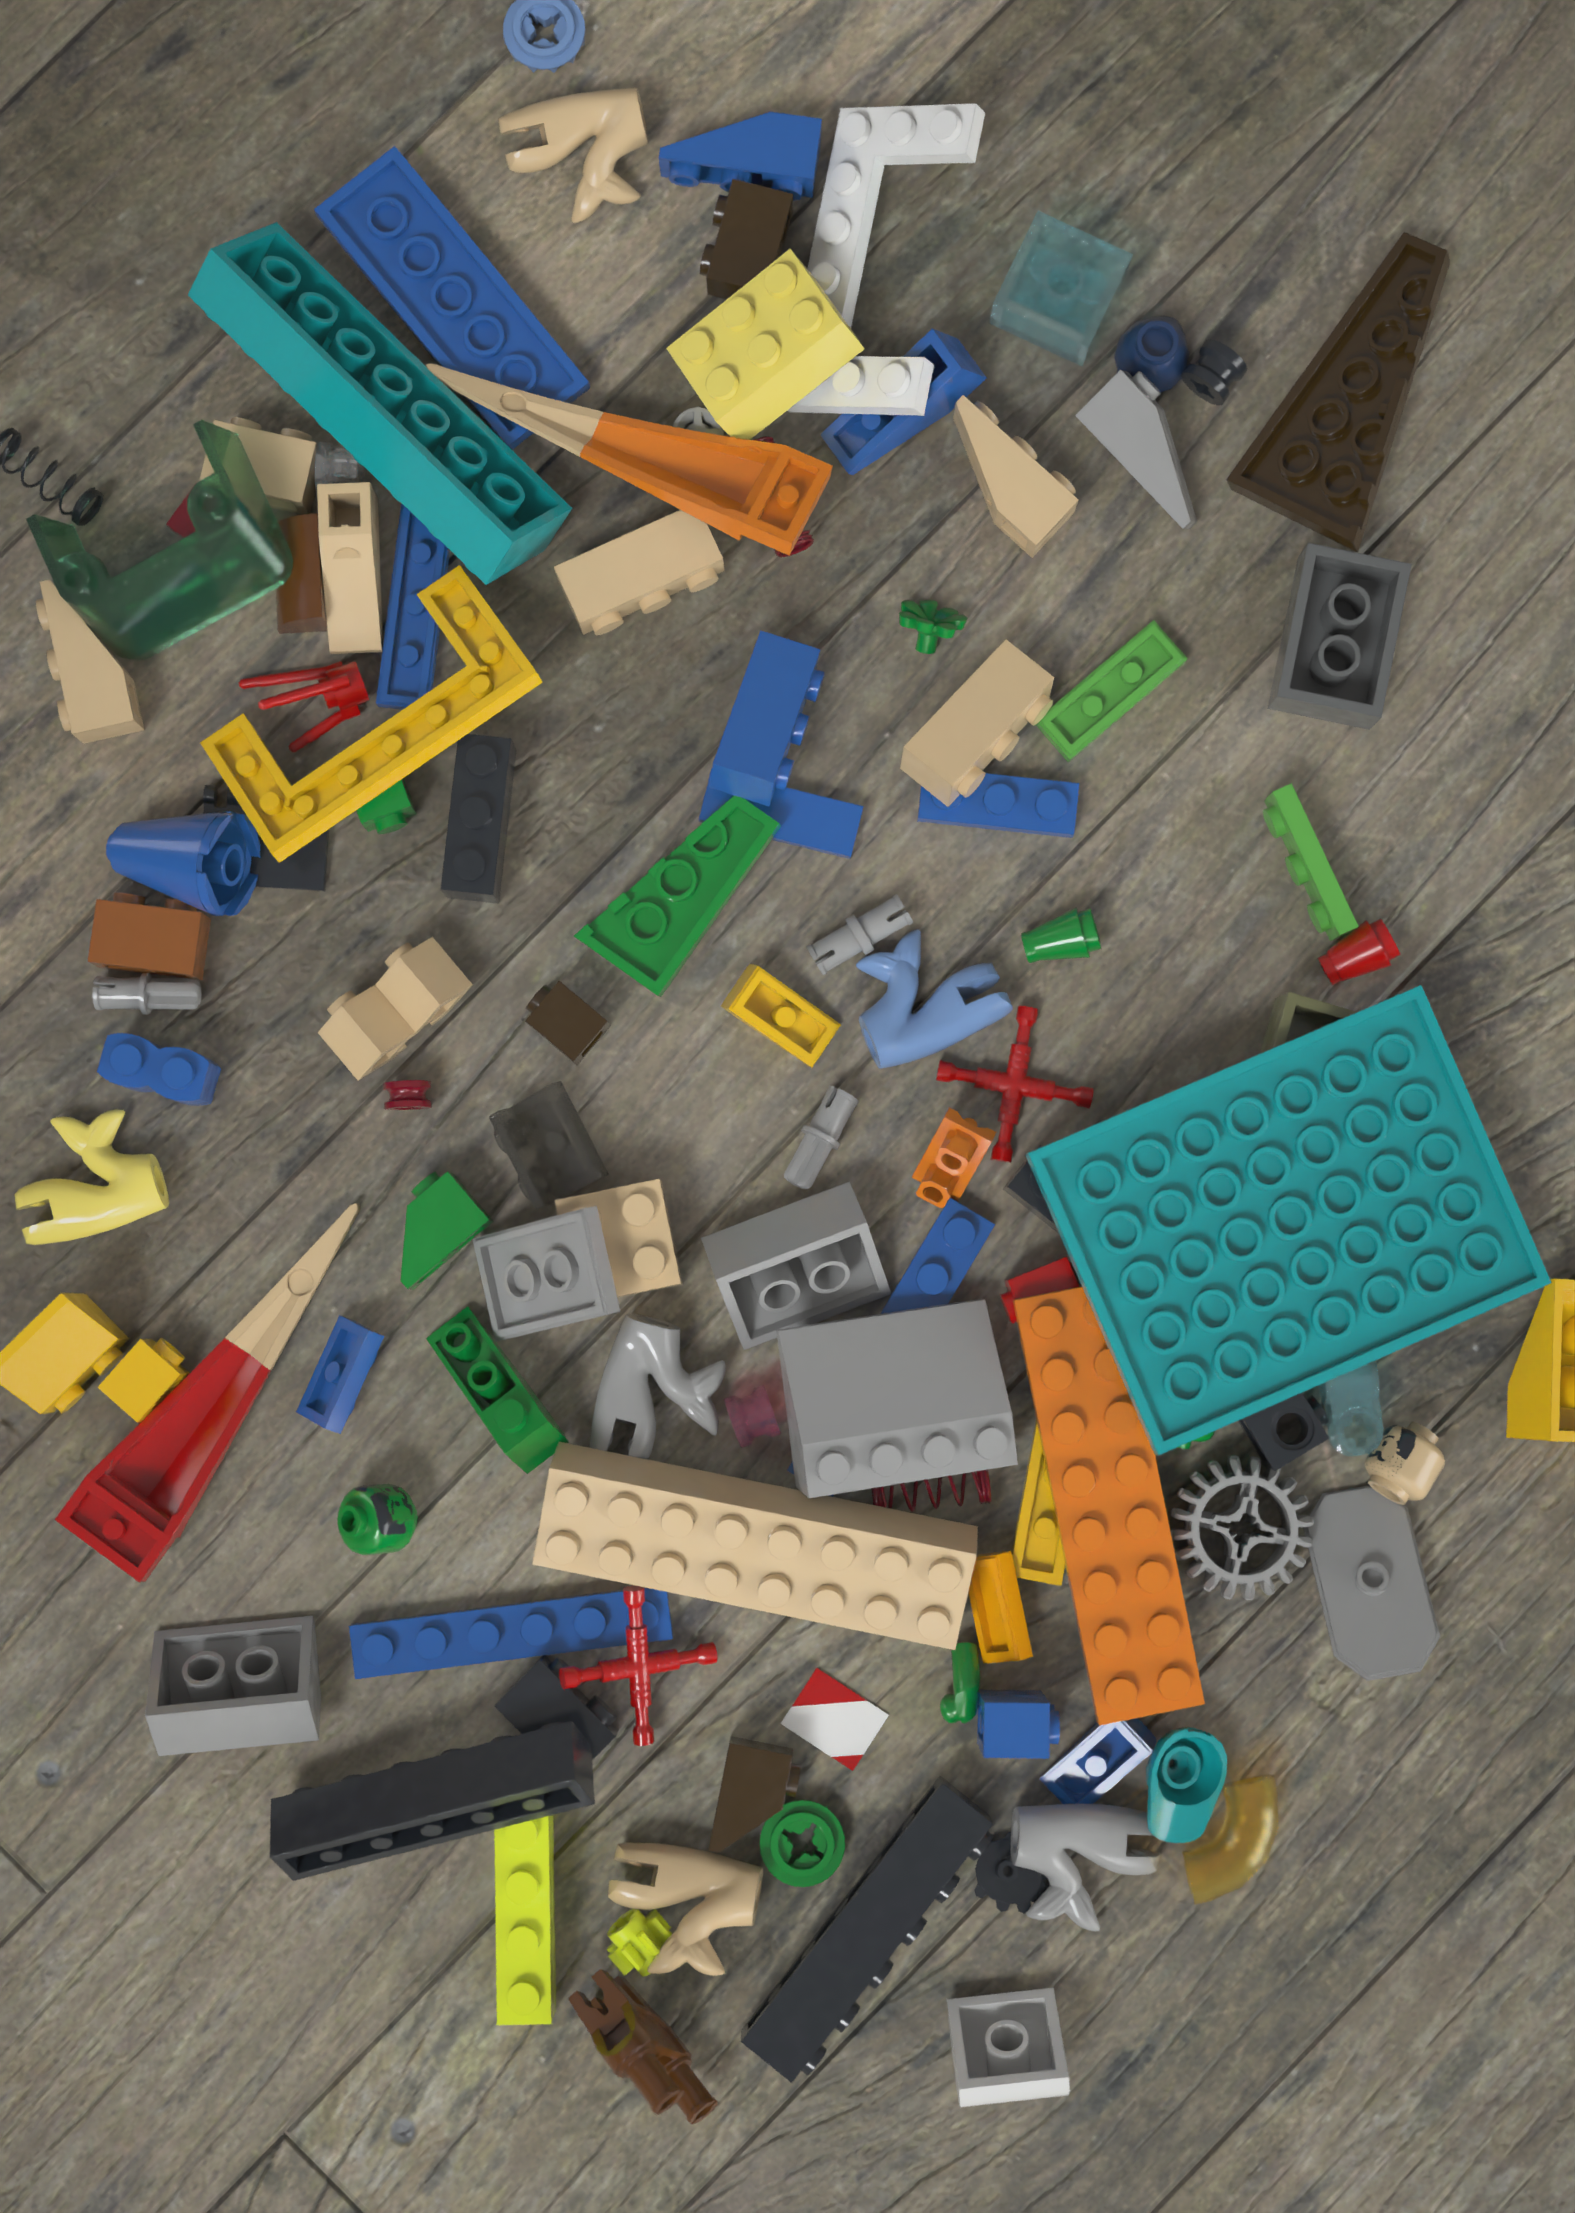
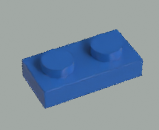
M339 1315L296 1412L324 1429L341 1434L349 1415L355 1407L357 1396L366 1376L376 1360L377 1352L384 1336L354 1320Z

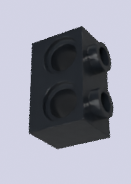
M1300 1393L1238 1420L1265 1467H1269L1273 1471L1278 1470L1330 1439L1323 1428L1324 1425L1329 1423L1328 1417L1313 1395L1305 1398L1303 1393ZM1287 1413L1295 1414L1301 1423V1432L1298 1438L1290 1443L1281 1441L1276 1432L1278 1420Z

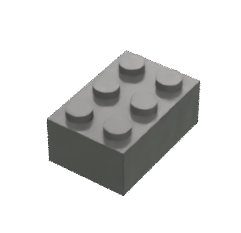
M1307 543L1297 559L1267 709L1370 730L1382 717L1412 564Z

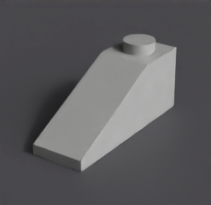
M1119 370L1075 416L1182 529H1191L1197 523V519L1165 411L1155 401L1161 392L1142 372L1138 371L1132 376L1129 372Z

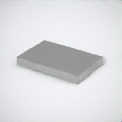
M597 1206L582 1208L473 1239L495 1342L620 1312Z

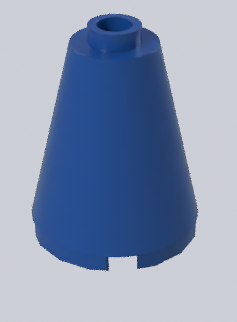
M233 811L124 822L109 836L106 844V854L113 870L122 876L211 915L234 916L239 914L247 905L256 887L258 875L250 873L251 856L260 858V842L256 829L246 815Z

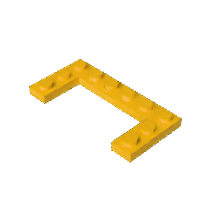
M460 565L416 595L466 667L294 785L290 783L244 713L200 742L263 842L279 863L542 683L536 670Z

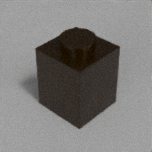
M558 981L552 989L544 985L526 1006V1009L531 1014L525 1022L577 1066L611 1027L604 1017L561 981Z

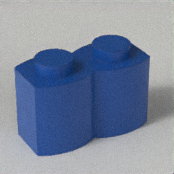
M127 1033L107 1035L97 1072L103 1078L116 1085L138 1092H156L168 1099L192 1106L212 1103L221 1067L214 1061L192 1050L181 1047L163 1048L140 1036Z

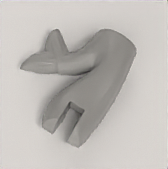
M626 1314L610 1351L600 1382L593 1413L589 1448L607 1451L615 1434L612 1433L615 1421L636 1426L633 1438L629 1439L628 1456L643 1459L649 1458L656 1437V1417L649 1388V1374L654 1377L663 1393L674 1403L679 1404L692 1420L712 1435H716L719 1418L711 1396L723 1382L726 1372L725 1361H718L688 1374L682 1368L680 1361V1327L644 1315Z
M1056 1804L1015 1807L1011 1824L1012 1863L1014 1866L1034 1870L1045 1875L1050 1883L1049 1887L1029 1908L1026 1915L1036 1920H1050L1065 1913L1078 1926L1090 1931H1099L1100 1925L1091 1898L1082 1885L1078 1868L1064 1849H1071L1097 1865L1118 1874H1152L1158 1869L1160 1854L1150 1850L1127 1848V1834L1153 1836L1148 1829L1147 1811L1102 1804Z

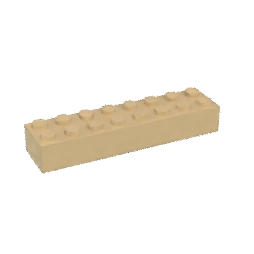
M558 1442L549 1467L532 1565L955 1650L977 1556L978 1526L830 1496L808 1498L800 1490Z

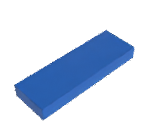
M711 772L699 816V822L701 823L734 796L709 788ZM787 787L785 791L775 789L770 806L747 800L780 823L781 827L772 840L851 859L863 806Z

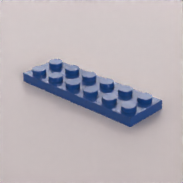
M395 146L314 209L318 219L439 366L570 404L590 389L589 381ZM465 397L490 429L512 450L534 433Z

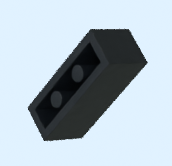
M467 734L457 741L440 888L447 898L499 904L517 751L511 738Z

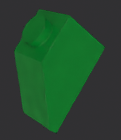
M436 1171L431 1173L411 1191L416 1199L407 1205L400 1280L409 1290L417 1288L494 1222L456 1176L448 1171L441 1177Z

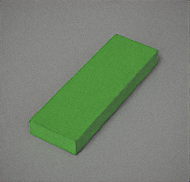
M1153 620L1054 704L1036 726L1069 763L1184 665L1188 658Z

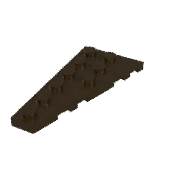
M1406 232L1401 235L1226 479L1232 491L1358 553L1451 262L1447 250Z

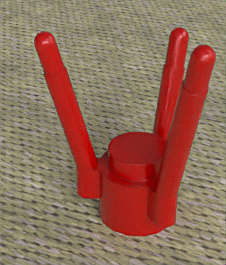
M342 661L325 667L244 678L239 681V686L242 689L318 680L319 683L280 693L258 702V707L265 710L323 694L328 709L339 706L340 710L289 744V750L297 752L343 721L361 715L358 705L370 701L356 661L345 665L342 664Z

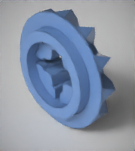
M516 0L506 13L503 23V36L505 44L515 62L519 61L526 65L533 73L537 69H548L555 73L558 67L567 62L573 63L581 46H584L585 23L579 7L573 0ZM532 20L536 24L540 23L545 28L554 24L553 32L557 44L550 43L545 38L540 39L538 42L534 41L536 32Z

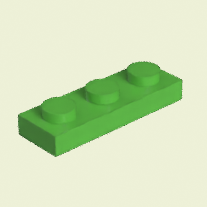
M1292 783L1273 791L1264 800L1267 808L1263 810V816L1274 838L1282 837L1289 852V856L1285 857V863L1292 880L1297 886L1303 884L1312 903L1307 905V910L1314 927L1319 933L1326 932L1330 942L1349 934L1359 926Z

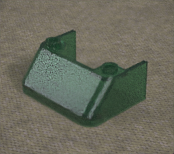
M200 420L193 424L215 472L196 483L188 496L187 510L196 531L112 578L100 558L85 552L73 525L36 514L26 518L60 596L117 656L135 661L146 660L280 587L290 577L293 569L292 553L237 433L205 420Z

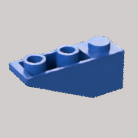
M768 112L661 147L659 152L661 177L669 178V181L673 184L683 187H695L699 185V182L720 185V188L727 192L730 190L732 179L791 193L793 194V201L800 200L802 196L813 198L822 137V119Z

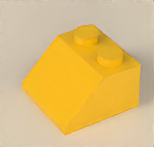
M60 1293L0 1352V1385L40 1414L54 1413L57 1409L63 1414L73 1407L85 1394L86 1391L81 1387L83 1383L95 1372L99 1376L104 1375L120 1361L124 1354L119 1348L129 1338L87 1294Z

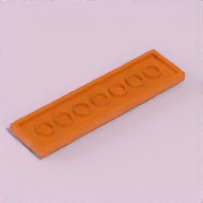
M1082 1286L1014 1299L1013 1304L1096 1721L1100 1726L1204 1705L1205 1701L1156 1457Z

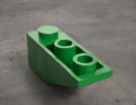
M468 1306L426 1338L504 1454L526 1474H529L555 1454L558 1442L569 1443V1440L546 1407Z

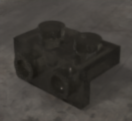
M561 1081L551 1083L514 1106L499 1110L489 1116L494 1127V1137L498 1146L510 1158L518 1174V1184L522 1193L532 1201L537 1210L555 1204V1200L568 1198L609 1175Z

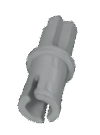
M142 973L141 977L130 978L96 976L93 982L95 986H99V988L93 987L92 990L93 1004L96 1010L140 1009L142 1014H150L152 1009L194 1010L201 1002V985L196 979L152 978L150 973Z
M829 1085L821 1101L822 1103L809 1126L803 1125L801 1131L805 1136L784 1173V1178L788 1182L801 1189L812 1187L831 1149L838 1150L840 1143L837 1140L848 1118H850L859 1102L854 1096L839 1088L837 1090L834 1086Z

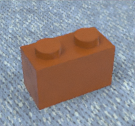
M114 893L113 901L96 899L88 955L89 963L105 969L203 981L211 919L202 912H197V908L175 899H166L165 908L145 905V897L128 893Z

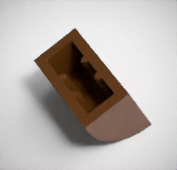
M318 513L282 519L273 525L277 630L280 634L328 631L319 545Z

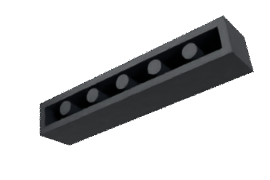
M572 1721L566 1723L553 1722L544 1725L539 1730L520 1735L499 1736L492 1739L489 1743L470 1748L449 1749L442 1752L439 1756L420 1761L399 1762L392 1765L389 1769L370 1774L349 1775L339 1782L316 1788L303 1787L296 1789L292 1794L271 1799L270 1858L295 1881L594 1805L592 1746Z
M939 1776L742 2028L741 2043L791 2083L801 2071L809 2075L824 2057L827 2048L822 2044L834 2028L840 2032L844 2031L858 2013L860 2005L855 2001L869 1985L876 1989L889 1974L894 1965L889 1958L902 1942L909 1946L921 1933L927 1923V1920L922 1915L932 1902L937 1900L941 1904L953 1892L960 1881V1877L955 1873L967 1857L975 1861L988 1847L994 1836L988 1831L993 1825L990 1815Z

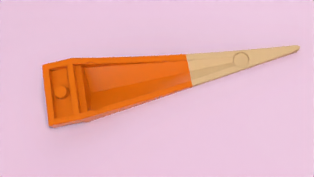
M426 364L429 371L455 392L739 541L745 536L789 556L831 476L833 465L787 445L693 431L602 412L514 389L439 365Z

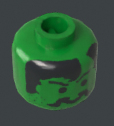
M393 1484L363 1485L351 1489L344 1496L339 1507L337 1523L344 1544L352 1552L361 1555L387 1554L400 1551L409 1544L417 1527L418 1516L410 1495L402 1487Z

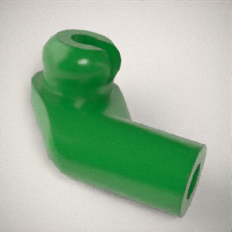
M970 1642L957 1643L955 1650H951L954 1694H946L940 1701L942 1717L951 1724L958 1721L964 1724L968 1723L975 1717L978 1710L980 1688L978 1647Z

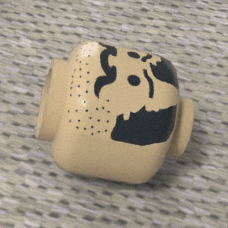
M1410 1422L1407 1428L1399 1425L1386 1427L1365 1460V1468L1370 1475L1368 1484L1376 1492L1397 1504L1405 1505L1408 1500L1418 1501L1424 1499L1445 1465L1444 1455L1435 1445L1438 1437L1428 1428L1415 1422Z

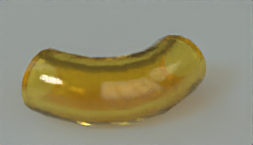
M1258 1775L1224 1784L1222 1790L1226 1803V1819L1221 1832L1206 1845L1182 1851L1184 1868L1194 1905L1213 1901L1242 1888L1267 1862L1279 1830L1278 1789L1274 1775Z

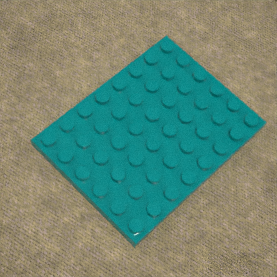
M1422 985L1025 1154L1154 1455H1161L1552 1283Z

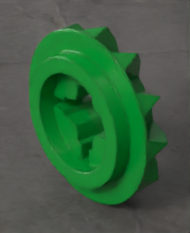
M807 1799L784 1803L783 1810L765 1821L760 1835V1853L769 1872L779 1881L795 1887H810L827 1880L838 1869L845 1852V1836L840 1821L826 1805ZM814 1823L812 1843L817 1846V1850L822 1855L804 1850L790 1862L793 1842L783 1830L801 1834Z

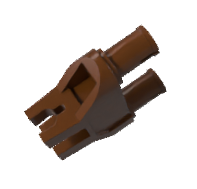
M599 1969L592 1978L604 1993L603 2000L594 1997L589 2001L584 1993L577 1990L568 1998L590 2033L599 2054L616 2076L622 2078L629 2077L651 2106L654 2114L664 2113L676 2103L690 2124L693 2125L703 2120L714 2110L718 2101L715 2097L711 2096L690 2068L692 2061L689 2050L672 2028L648 2005L625 1978L617 1976L614 1979L607 1971Z

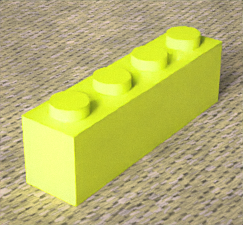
M553 1815L494 1830L497 2025L552 2024L556 2012Z

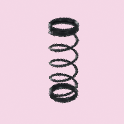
M7 428L0 433V447L12 435L5 450L0 454V465H2L3 471L6 474H14L21 471V482L24 487L32 488L40 484V497L43 501L49 502L59 498L58 506L62 515H71L72 522L78 526H84L89 523L102 505L103 493L96 490V488H89L80 496L73 510L65 512L62 509V500L64 494L75 483L77 474L70 476L59 494L52 498H46L43 496V486L45 480L57 468L58 460H54L48 466L41 480L31 485L25 483V469L39 453V446L34 447L30 451L21 467L9 471L6 469L5 463L18 450L22 435L14 428ZM96 497L90 509L81 517L86 506Z

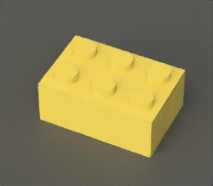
M789 249L666 349L721 428L730 437L751 440L865 348L813 275L795 253Z

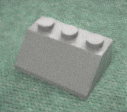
M850 1181L701 1238L743 1350L777 1338V1329L814 1324L891 1294L867 1221Z
M313 1616L154 1631L145 1717L158 1756L319 1740L321 1688Z

